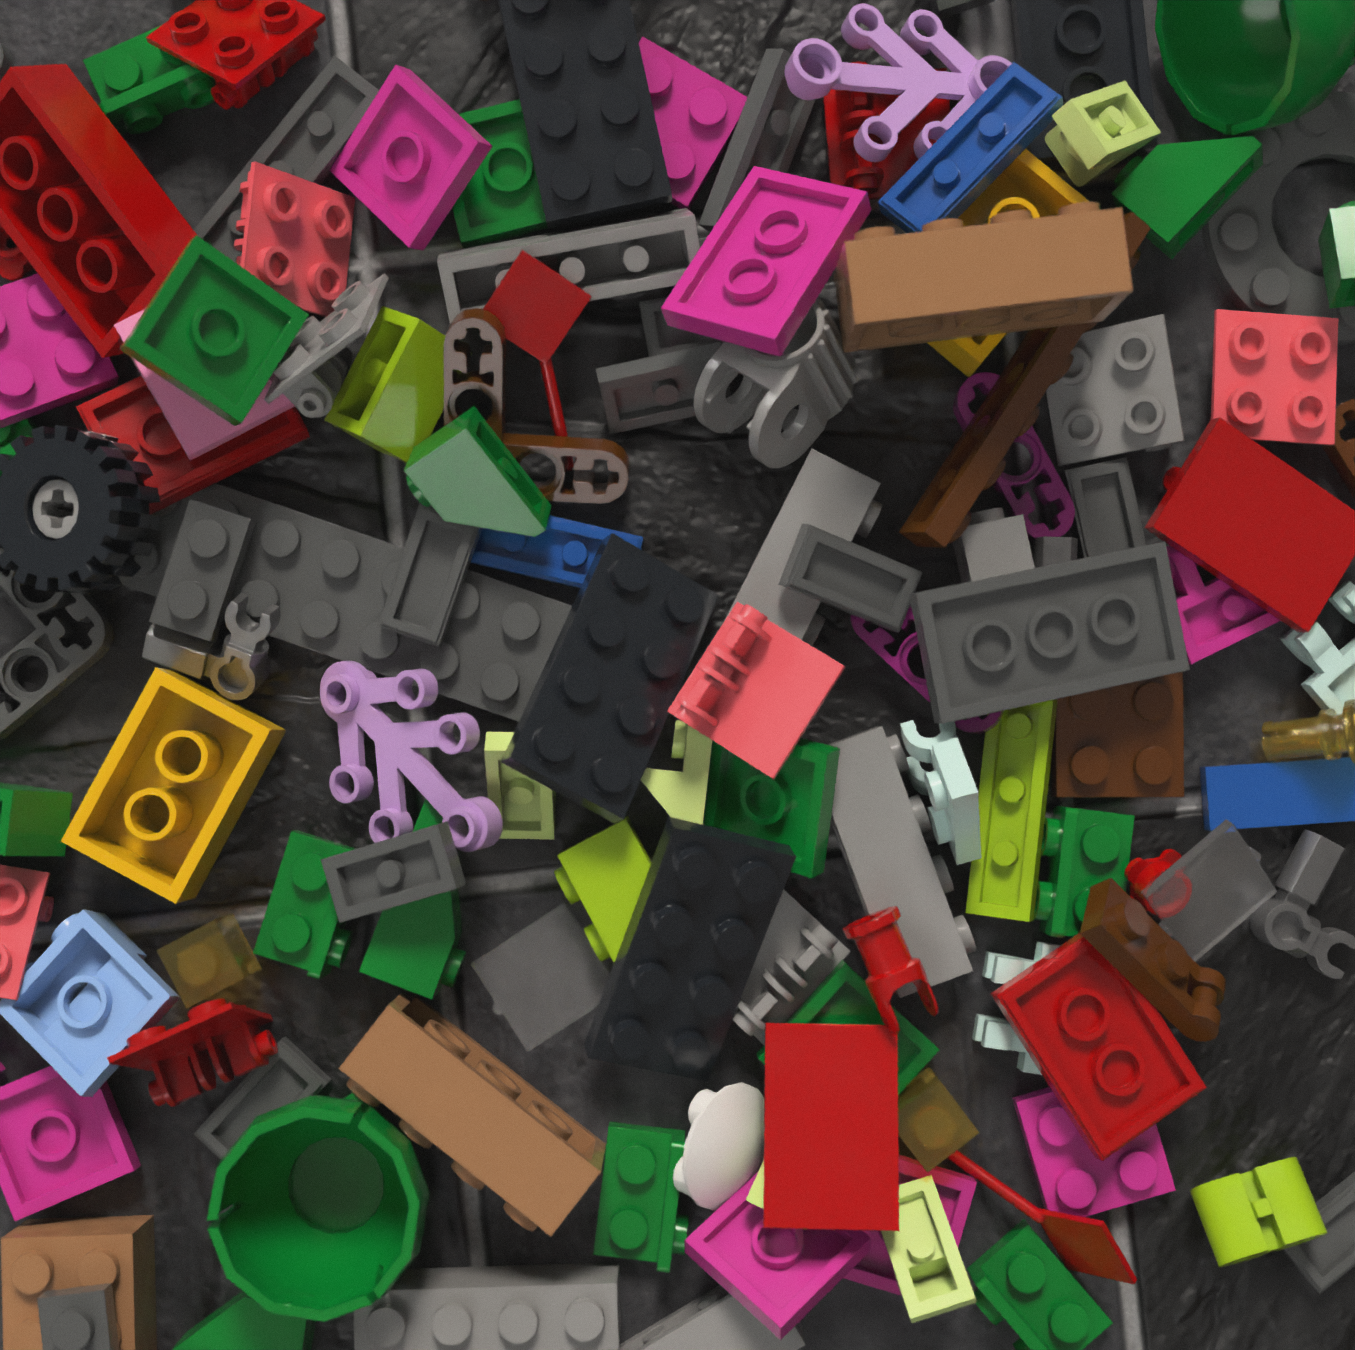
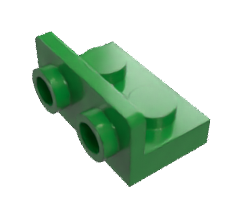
M160 26L83 60L101 100L98 106L120 135L148 132L159 126L163 121V117L184 107L189 109L204 107L215 101L211 94V88L216 85L213 77L147 42L146 37Z
M1054 805L1052 818L1045 817L1041 856H1048L1045 882L1038 881L1034 913V919L1040 920L1039 931L1049 936L1061 938L1064 936L1074 937L1080 933L1090 887L1112 878L1126 892L1127 879L1124 872L1130 860L1134 815Z
M298 830L291 831L253 954L308 970L307 976L318 980L330 974L332 966L337 968L343 966L351 945L353 931L344 929L346 921L339 923L321 859L356 848Z
M609 1121L593 1255L657 1262V1272L670 1273L672 1254L684 1255V1240L687 1238L689 1215L677 1214L679 1191L674 1186L673 1172L676 1164L684 1154L685 1130Z
M1025 1219L1021 1220L967 1268L977 1286V1289L973 1292L979 1309L993 1325L997 1326L1005 1319L1019 1335V1338L1012 1344L1015 1350H1083L1113 1324L1107 1314Z

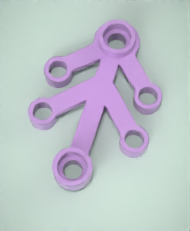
M860 3L853 6L842 23L841 34L844 40L853 48L865 50L872 47L891 66L842 62L839 53L831 44L821 39L810 38L801 41L795 47L785 66V78L790 91L796 97L803 100L822 98L831 89L900 95L879 116L867 118L854 137L855 150L863 159L870 162H880L889 155L896 145L898 134L935 98L960 100L941 122L931 121L921 130L913 145L915 155L920 159L932 146L929 139L937 141L1012 63L1003 57L995 55L977 60L943 29L940 18L929 10L919 9L912 12L902 27L899 37L884 23V18L877 8L869 4ZM856 22L866 25L870 31L861 29ZM915 28L922 29L928 37L919 34ZM932 52L951 72L936 71L920 55ZM868 134L878 136L883 144L875 143Z
M340 661L332 664L325 671L320 683L321 703L327 715L337 722L341 766L336 767L332 771L329 786L334 798L341 803L365 800L372 793L374 786L371 771L365 766V731L375 742L380 810L376 811L369 821V833L374 843L413 832V821L406 807L405 775L443 817L442 823L448 821L457 849L464 852H472L494 845L500 838L503 828L502 816L496 804L482 796L463 799L417 749L439 747L441 751L447 754H457L472 750L477 745L480 737L479 726L475 718L468 713L462 712L444 715L435 721L393 723L380 709L378 704L396 701L405 709L424 708L432 705L438 695V683L435 676L429 670H405L396 677L377 678L372 671L355 661ZM414 680L417 682L419 687V695L417 698L414 696L412 691V684ZM455 724L459 727L461 733L459 743L453 735ZM350 775L354 780V791H352L349 785ZM389 819L394 825V835L390 833L388 828ZM465 819H466V821H467V823H468V826H469V832H468V830H467V828H466Z

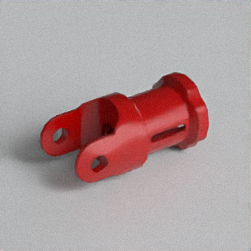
M897 906L871 913L843 928L846 938L854 939L869 973L865 983L884 1024L894 1035L900 1032V1028L890 1000L893 993L906 983L912 982L915 985L923 1005L932 1016L937 1015L939 1012L920 958L911 956L897 923V920L901 917Z

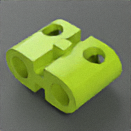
M1290 1157L1255 1167L1252 1171L1242 1174L1236 1173L1222 1177L1190 1190L1219 1268L1260 1257L1265 1253L1275 1250L1279 1251L1328 1234L1297 1157Z

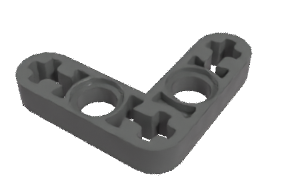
M0 548L1 555L4 552V549ZM1 565L0 586L34 625L36 630L0 659V683L5 690L0 689V698L7 693L21 704L18 708L14 702H2L0 704V740L9 736L105 656L114 640L112 622L90 594L55 592L52 598L46 602L36 603L29 597L26 585L13 579L17 571L11 570L9 573ZM72 597H74L76 602L67 606ZM65 608L73 619L84 623L93 622L94 627L88 632L89 638L93 641L89 647L81 644L71 645L69 640L75 635L73 627L63 617L54 616L49 621L48 615ZM30 656L40 657L48 667L47 682L36 692L26 691L21 687L17 677L19 665Z

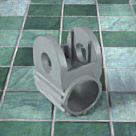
M821 298L815 300L781 357L724 342L706 364L695 389L694 412L696 418L702 425L716 433H732L734 429L740 427L754 414L753 419L747 425V429L750 430L749 448L752 456L769 468L787 466L802 456L825 429L828 420L842 411L849 398L853 397V385L858 382V378L853 371L857 364L850 352L843 353L841 334ZM738 373L742 374L743 380L740 387L732 396L726 398L728 385ZM799 405V410L794 409V407Z

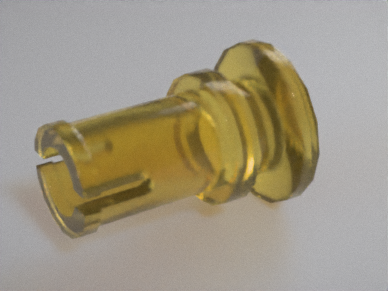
M1355 699L1347 700L1344 703L1342 714H1337L1333 708L1322 709L1318 717L1277 722L1265 721L1262 726V732L1271 735V737H1262L1263 750L1268 761L1277 762L1281 759L1324 755L1327 760L1331 761L1339 760L1342 757V753L1348 752L1352 762L1355 763Z

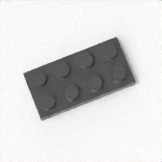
M1165 542L909 594L934 723L944 724L1190 670Z

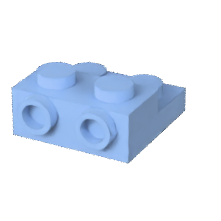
M82 909L80 913L73 914L61 922L51 936L53 943L36 962L27 964L18 1001L2 998L0 1001V1014L80 1096H93L119 1067V1065L109 1064L107 1057L127 1049L126 1040L130 1036L154 1027L179 1000L180 996L144 961L147 955L106 914Z

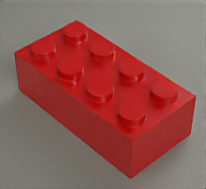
M67 64L12 66L8 69L0 81V224L100 356L107 358L123 354L124 352L120 350L123 342L114 324L146 309L188 242L197 234Z

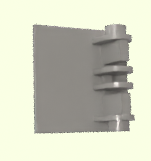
M385 273L368 286H365L361 281H357L349 286L332 304V308L335 311L320 322L314 316L305 320L292 341L290 349L286 351L273 372L276 376L264 398L268 404L281 394H284L300 413L306 417H322L331 410L335 397L353 360V351L349 344L365 333L389 279Z
M1164 314L1083 333L1071 351L1074 359L1069 370L1059 381L1050 385L1046 390L1058 466L1143 449L1146 452L1159 451L1171 448L1172 443L1185 441Z
M784 889L733 1016L734 1022L749 1036L754 1035L763 1045H765V1023H785L839 962L851 952Z

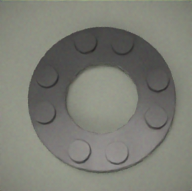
M1331 91L1320 106L1290 123L1236 136H1253L1262 143L1263 165L1202 227V239L1207 260L1219 286L1239 311L1339 318L1338 345L1355 343V306L1329 309L1324 276H1317L1295 265L1279 247L1272 226L1273 198L1283 178L1298 165L1319 158H1334L1339 162L1355 164V93Z

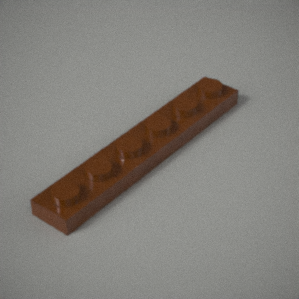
M1133 212L1123 215L1130 271L1135 267L1140 258L1141 252L1138 250V247L1151 229ZM1098 322L1029 330L899 531L900 534L917 547L945 548L947 544L954 542L963 534L971 521L972 515L969 510L981 491L988 489L1000 477L1006 465V461L1003 459L1004 455L1015 438L1022 436L1034 424L1040 412L1037 404L1050 385L1055 384L1066 374L1074 359L1071 351L1082 334L1091 330Z

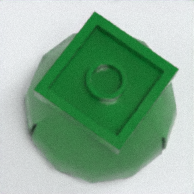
M1157 0L1155 32L1168 82L1194 119L1225 135L1232 134L1233 136L1259 132L1296 120L1320 106L1348 68L1355 64V0Z
M353 1092L343 1099L321 1095L308 1096L256 1116L220 1160L216 1169L207 1221L212 1220L208 1227V1232L226 1278L267 1312L325 1322L372 1305L386 1295L420 1252L430 1190L428 1189V1184L411 1139L376 1107L369 1106ZM230 1207L227 1211H225L224 1213H222V1214L220 1215V1212H221V1211H223L224 1209Z

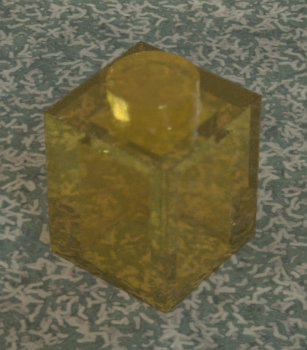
M233 913L215 919L156 950L186 1009L262 969Z
M930 1067L916 1076L898 1095V1135L927 1173L979 1133Z

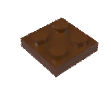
M1183 671L1058 698L1052 748V797H1184Z

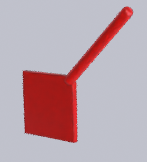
M521 250L483 310H487L498 317L504 326L507 340L539 360L555 436L568 437L551 357L592 296L526 251ZM566 456L568 462L566 472L571 471L574 467L572 456Z
M943 1140L937 1142L936 1150L1029 1218L1040 1223L1068 1270L1129 1284L1136 1283L1137 1278L1104 1221L1038 1208Z

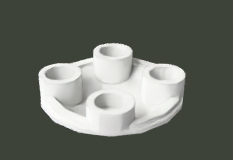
M743 1082L725 1086L717 1093L704 1089L695 1095L688 1110L691 1128L685 1141L684 1154L676 1164L673 1172L674 1186L678 1191L689 1195L696 1205L713 1211L722 1206L759 1171L764 1160V1097L759 1089Z

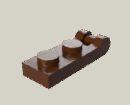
M1112 878L1091 886L1080 934L1183 1035L1189 1039L1202 1042L1211 1041L1219 1034L1221 1013L1216 1006L1224 1000L1226 979L1217 970L1200 967L1187 954L1185 948L1178 941L1173 940L1147 914L1144 907L1137 900L1132 899Z

